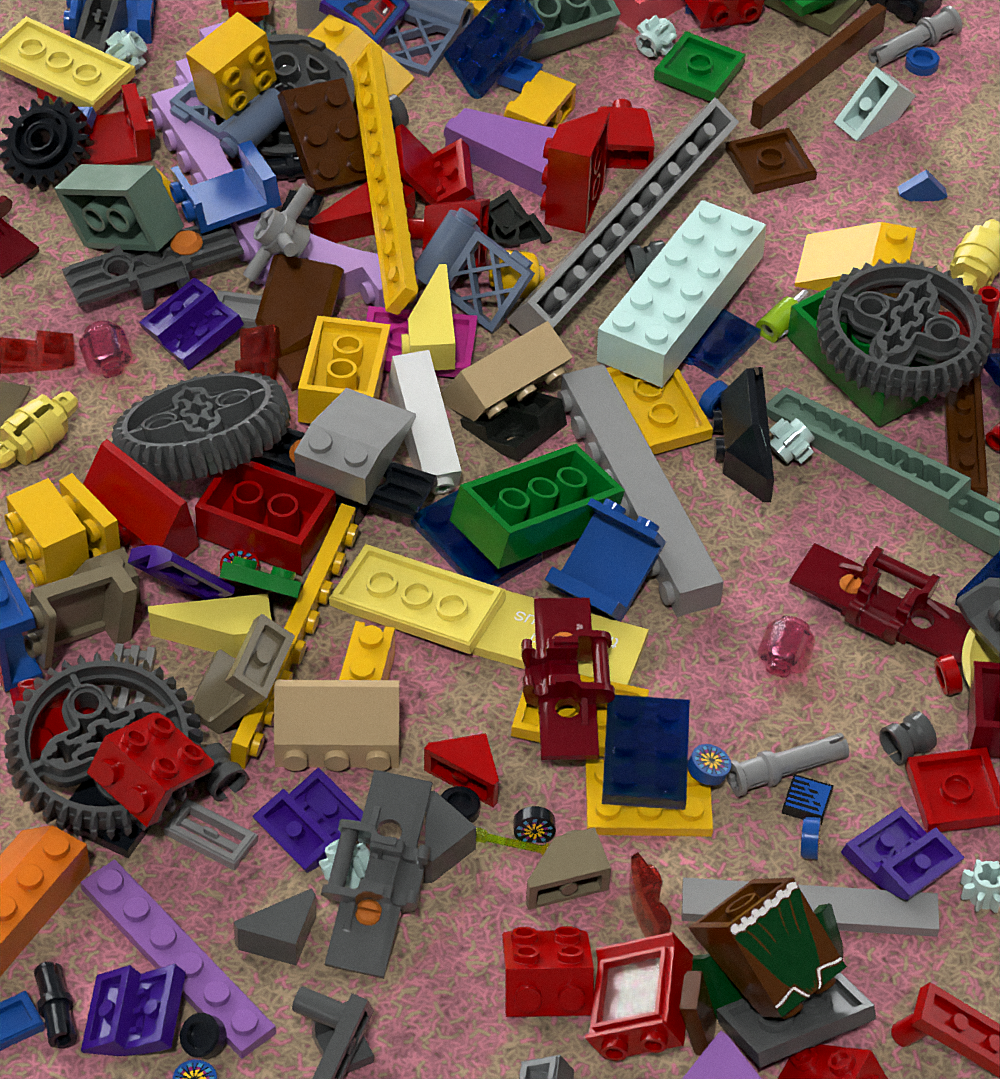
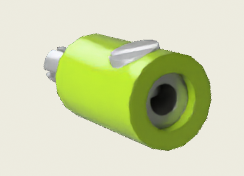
M802 290L794 298L788 296L782 298L756 323L757 333L772 343L776 342L788 332L791 306L810 297L811 294L806 295L808 291Z

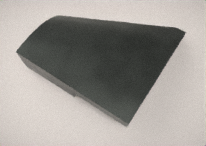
M510 190L490 202L488 237L502 248L519 247L521 244L540 239L541 244L552 240L551 235L534 213L528 215Z
M539 392L533 393L521 402H518L517 399L507 402L508 408L492 419L486 417L475 422L465 416L460 419L461 426L500 454L517 461L567 425L562 399Z

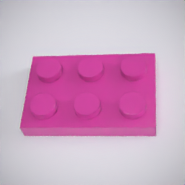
M368 306L367 322L391 324L384 371L390 372L392 356L402 355L401 334H408V318L413 310L403 309L399 315L387 312L385 307ZM452 313L456 342L455 369L435 370L436 376L456 377L460 371L472 365L478 316Z

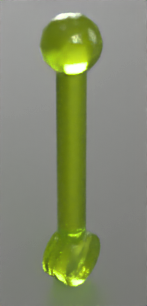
M476 827V841L481 843H496L541 853L542 856L551 844L539 845L493 835L483 828Z

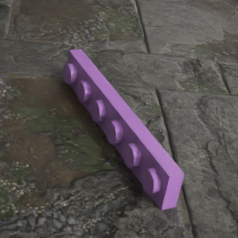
M115 859L80 882L81 890L156 969L176 964L186 972L181 996L198 1013L216 1016L223 1022L226 1029V1043L241 1059L276 1034V1026Z

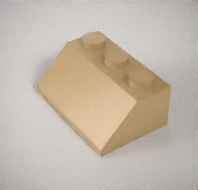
M546 321L460 371L441 394L443 403L474 422L485 415L492 419L508 408L506 403L515 397L518 402H521L537 391L535 387L537 384L545 381L549 385L561 378L562 374L566 373L563 369L564 366L573 357L553 327Z
M275 680V767H285L291 771H300L306 767H326L331 771H342L346 768H368L372 771L399 768V680Z

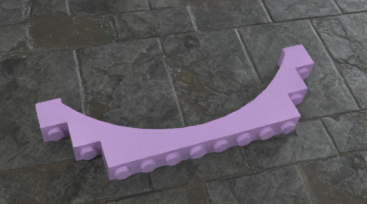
M224 22L199 29L200 41ZM187 58L176 61L177 76L173 77L174 87L151 94L152 109L149 110V118L153 120L155 130L161 129L167 149L176 152L180 169L183 173L189 172L192 185L229 173L233 169L217 137L191 120L184 123L171 114L170 100L193 80ZM191 97L185 102L188 106L204 105L198 100V97ZM217 113L210 114V120L217 124L218 120ZM261 213L230 223L244 250V254L238 256L242 262L247 260L250 263L262 246V243L255 240L253 236L255 227L261 218ZM310 233L308 244L298 258L334 264L344 269L337 299L360 292L366 304L372 303L376 307H385L377 253L340 245ZM273 255L256 279L255 283L257 285L262 283L265 287ZM415 273V275H416V282H417V284H418V276H417V274Z

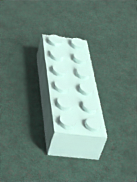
M701 200L598 328L597 361L663 387L762 259L766 224Z

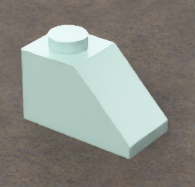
M874 67L834 123L856 141H860L897 121L916 95L894 77Z

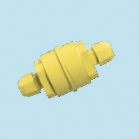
M989 219L983 226H974L971 232L966 233L962 242L955 248L954 258L950 264L951 277L953 279L962 277L964 286H973L974 294H978L980 288L990 286L1000 272V222L994 219Z
M70 391L62 392L52 398V400L46 395L41 394L23 407L16 409L15 413L4 421L3 426L0 427V469L8 467L16 459L21 464L27 466L31 461L37 460L44 453L50 452L54 445L62 440L68 432V418L77 410L78 399Z

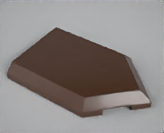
M273 255L255 324L277 358L304 349L310 345L317 315L332 317L344 274L343 268L334 264L293 256Z

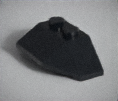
M763 367L746 368L721 393L719 410H712L713 432H719L720 437L714 440L715 460H722V470L725 476L762 502H771L774 472Z

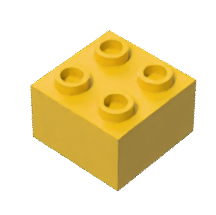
M238 12L186 52L198 100L225 120L242 110L247 103L262 91L267 90L277 80L266 32Z
M49 478L6 496L8 513L4 515V518L12 534V539L8 540V545L16 561L24 560L27 564L28 576L35 587L72 576L89 559L86 528Z

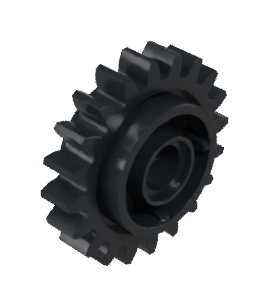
M45 96L41 106L35 99H31V109L27 111L20 105L18 108L21 116L19 118L14 116L8 117L9 121L13 124L12 128L1 129V132L7 137L6 140L0 141V148L4 151L0 154V160L5 164L3 169L18 184L24 183L31 190L38 185L43 192L47 191L50 181L57 186L61 182L60 179L62 177L66 178L71 174L72 169H76L81 165L79 163L80 159L91 158L84 148L94 145L93 140L88 136L93 132V128L87 123V116L72 101L67 104L62 97H58L54 103L49 96Z

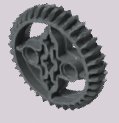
M894 258L889 264L878 260L875 266L865 262L861 270L853 267L849 274H842L838 281H833L830 289L826 290L822 304L819 306L816 323L821 353L826 355L827 364L834 365L835 373H844L846 382L855 380L858 389L868 387L870 388L871 395L876 392L884 393L886 400L890 395L899 396L901 402L905 397H912L916 403L921 396H925L932 401L936 393L944 398L950 390L958 393L962 385L968 386L973 378H977L981 369L987 363L988 355L992 348L994 332L991 321L992 316L989 315L988 305L982 304L981 295L974 294L973 286H964L962 277L953 279L950 270L942 273L938 271L937 265L932 268L925 267L923 261L919 265L911 264L909 259L905 263H897ZM886 293H900L897 298L884 295ZM940 305L952 312L961 321L969 337L960 334V327L955 320L939 314ZM840 321L850 324L851 334L856 339L870 344L868 354L860 350L848 339L842 330ZM913 360L929 365L922 367H909Z
M235 370L231 373L221 371L214 375L208 373L206 376H194L190 380H181L180 383L174 385L168 384L166 388L155 390L154 394L150 396H144L141 402H134L131 405L132 408L126 409L123 415L117 419L111 435L113 438L112 443L163 483L167 484L170 481L181 483L183 480L188 479L195 481L200 477L209 478L210 475L222 474L223 471L231 468L236 469L242 463L249 464L252 458L261 457L263 451L272 449L273 444L281 440V437L287 433V428L290 426V406L282 386L278 385L277 380L271 379L270 376H262L261 373L251 374L249 371L239 373Z
M96 652L93 661L86 662L85 658L80 654L79 658H77L78 665L71 666L64 659L61 664V672H57L49 667L47 671L48 680L36 676L34 681L35 690L25 688L23 692L24 701H16L14 705L15 715H10L8 718V727L10 729L5 732V743L7 745L4 747V755L8 760L6 763L7 772L13 775L11 777L12 785L15 789H20L19 795L23 803L31 801L30 810L33 814L43 811V820L46 824L58 818L57 827L62 831L71 824L73 825V833L78 837L84 828L90 829V836L94 840L98 836L99 830H107V836L112 840L115 836V829L123 828V832L129 837L132 833L131 825L137 824L143 831L147 828L86 773L106 735L157 712L170 719L181 732L203 749V746H201L203 732L201 729H198L200 727V717L198 714H194L195 705L192 700L186 701L187 692L184 690V687L176 689V680L173 676L164 679V671L161 667L149 672L150 665L147 660H144L139 666H135L134 658L129 655L124 662H118V656L114 652L109 657L110 661H102L101 655ZM114 685L130 688L149 696L161 706L141 701L115 711L110 699L97 686ZM68 694L62 706V716L68 731L51 738L42 750L40 760L32 763L30 743L36 722L48 707ZM85 707H91L96 710L91 714H81L78 712ZM93 779L98 791L114 806H89L70 801L56 794L43 782L52 783L62 788H69ZM195 780L173 791L164 810L173 814V811L176 809L175 800L184 802L186 798L185 788H192ZM163 814L160 815L158 823L163 819Z

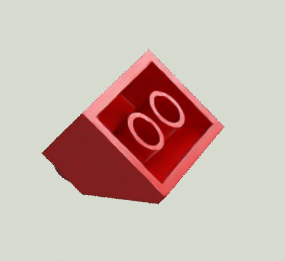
M602 109L558 125L553 138H547L543 150V158L548 159V164L545 165L542 175V185H546V190L543 193L540 210L545 211L546 225L586 233L605 186L609 110Z
M108 439L103 441L83 485L118 520L120 545L125 547L129 544L133 548L156 545L186 558L199 546L187 502Z

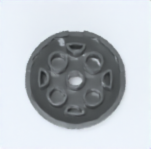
M280 34L267 37L277 80L269 88L282 92L284 90L344 78L352 104L354 105L355 90L350 69L345 60L328 49L324 42L297 34ZM286 121L256 147L260 154L270 157H285L287 153H293V156H298Z

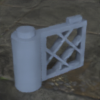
M406 0L409 3L408 11L379 46L384 48L387 45L399 43L401 51L388 54L406 70L429 78L459 34L462 35L471 24L474 14L473 3L466 0ZM402 20L415 23L417 28L400 32L398 26ZM441 32L446 34L444 39L429 42L427 34ZM421 36L424 42L423 45L407 49L405 40ZM426 53L430 56L426 66L413 62L411 57Z
M193 80L170 100V112L172 115L184 123L191 120L220 139L222 150L232 158L236 156L240 159L238 144L251 140L255 147H257L286 121L277 97L281 92L274 88L262 91L247 103L242 110L236 112L229 119L224 120L219 126L210 120V114L216 113L205 104L198 106H188L185 104L191 97H197Z
M459 208L458 211L449 210L414 264L415 273L420 281L428 285L439 264H447L451 301L468 315L478 316L477 322L491 333H495L535 273L529 269L533 263L517 250H513L510 254L480 231L479 226L476 224L478 218L468 210ZM481 243L489 249L492 265L476 268L474 253ZM499 258H501L506 263L499 264ZM512 267L521 274L513 288L503 289L500 268ZM492 270L495 291L480 293L477 273ZM469 274L472 295L461 297L451 288L459 276ZM509 293V295L505 299L504 294ZM497 297L498 311L492 320L483 314L481 298ZM468 300H473L474 306Z

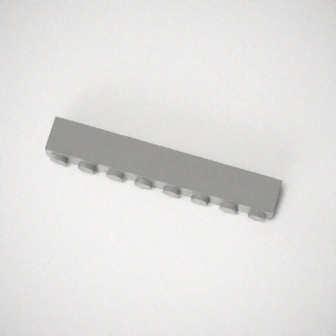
M601 364L562 374L561 390L557 392V398L562 399L564 411L568 412L571 418L574 436L577 439L582 438L585 444V453L625 489L620 504L626 509L624 515L635 521L639 516H642L660 527L657 532L664 538L666 544L648 575L656 577L663 603L665 605L670 604L677 617L720 605L724 581L605 365Z

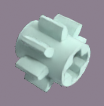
M654 15L650 20L646 18L636 27L641 33L635 38L636 44L640 52L645 56H654L656 58H659L662 54L666 56L675 45L672 41L677 37L676 29L665 18H658L657 15Z
M116 31L106 40L110 48L105 53L135 66V71L146 63L142 55L147 51V46L136 32Z
M781 418L769 429L774 435V438L770 441L771 449L784 463L788 464L794 458L802 464L814 453L809 444L815 437L799 419L795 418L789 423Z
M339 839L325 848L327 858L319 861L327 881H329ZM365 843L355 845L345 884L347 888H358L360 880L364 879L370 851Z
M978 859L975 862L973 871L966 869L963 871L960 882L964 886L961 899H969L975 906L976 912L981 909H991L994 913H998L1000 906L999 861L981 862Z

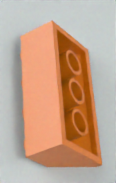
M53 825L22 830L0 855V976L90 872L87 844Z

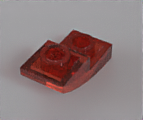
M271 324L240 329L241 360L235 361V371L239 373L249 371L251 374L261 373L262 376H270L271 379L276 380L279 365L280 328Z
M36 330L34 340L0 337V374L59 370L74 365L73 333Z
M639 852L631 855L629 871V893L634 915L645 938L669 933L672 919L665 905L659 902L663 885L662 878L656 867L652 864L648 865Z

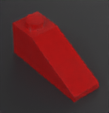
M401 180L403 183L405 207L407 209L406 215L407 218H413L415 215V190ZM368 181L308 221L310 233L334 243L375 235Z

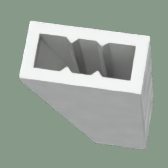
M425 350L392 356L388 383V393L392 405L416 413V419L404 438L413 468L436 475L437 480L431 489L433 494L450 492L454 489V486H459L462 470L430 351Z

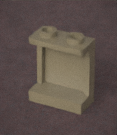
M119 561L31 589L29 608L34 616L36 628L28 630L27 635H24V646L28 655L31 658H36L43 670L52 667L53 650L55 647L103 631L107 632L115 645L116 643L124 644L131 640L138 588Z
M261 614L254 619L236 659L223 650L215 652L192 699L195 705L194 714H198L200 722L216 733L221 734L267 699L295 635L264 614Z

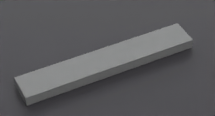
M683 877L681 921H698L746 885L748 881ZM798 885L813 911L822 904L830 903L832 905L839 931L938 937V893L919 892L909 900H905L887 890Z

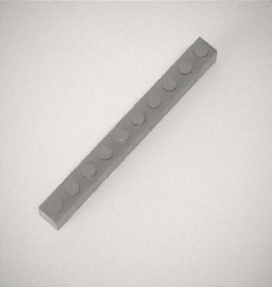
M716 97L696 113L507 320L522 335L546 321L554 328L738 125L739 121Z

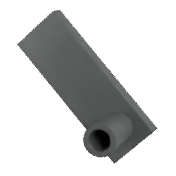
M302 986L293 1000L292 1011L335 1029L312 1079H343L374 1013V1009L367 999L353 993L347 1004H344Z

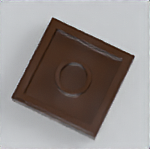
M790 128L726 142L725 150L752 195L817 178L816 169Z

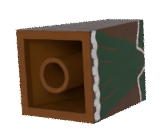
M794 878L752 879L688 927L693 936L745 998L764 1017L787 1019L795 1015L804 1007L802 1001L811 994H819L833 986L836 982L835 976L847 967Z

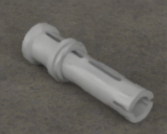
M945 6L940 10L939 14L931 18H921L913 29L869 49V60L872 63L879 61L875 66L881 68L891 61L906 55L913 48L924 45L934 46L940 42L941 38L949 34L956 35L961 32V17L955 8Z
M837 733L782 752L773 753L764 750L758 752L757 757L746 761L738 762L732 760L731 769L726 779L735 796L740 797L746 795L747 790L765 784L768 787L776 786L781 781V778L787 775L848 758L850 752L849 745L846 739L842 740L844 735Z

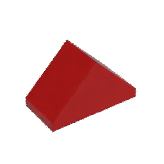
M486 733L429 742L424 748V771L454 787L463 786L472 789L478 795L480 801L494 808L498 803L499 778Z

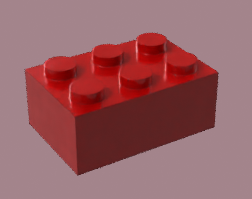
M251 461L249 464L242 463L236 469L231 468L223 471L222 474L217 473L195 505L197 537L231 550L242 549L255 554L261 561L302 575L325 540L336 516V491Z

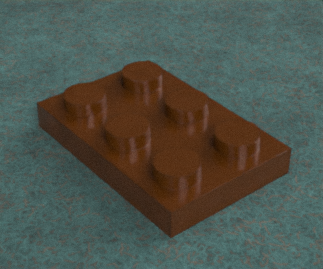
M344 78L284 90L277 95L307 184L315 190V193L367 181L360 124Z

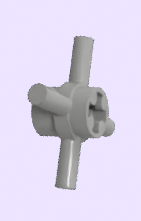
M303 183L285 211L279 212L274 208H270L261 213V218L255 227L253 236L255 240L262 243V246L243 272L245 277L255 282L273 254L279 253L288 257H299L304 251L310 239V230L297 223L296 220L315 193V190Z

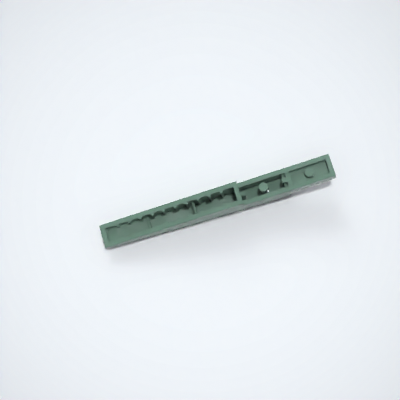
M787 387L782 389L766 404L767 416L776 422L781 418L789 423L795 418L799 419L815 437L809 445L960 539L1000 559V504L972 491L971 478Z

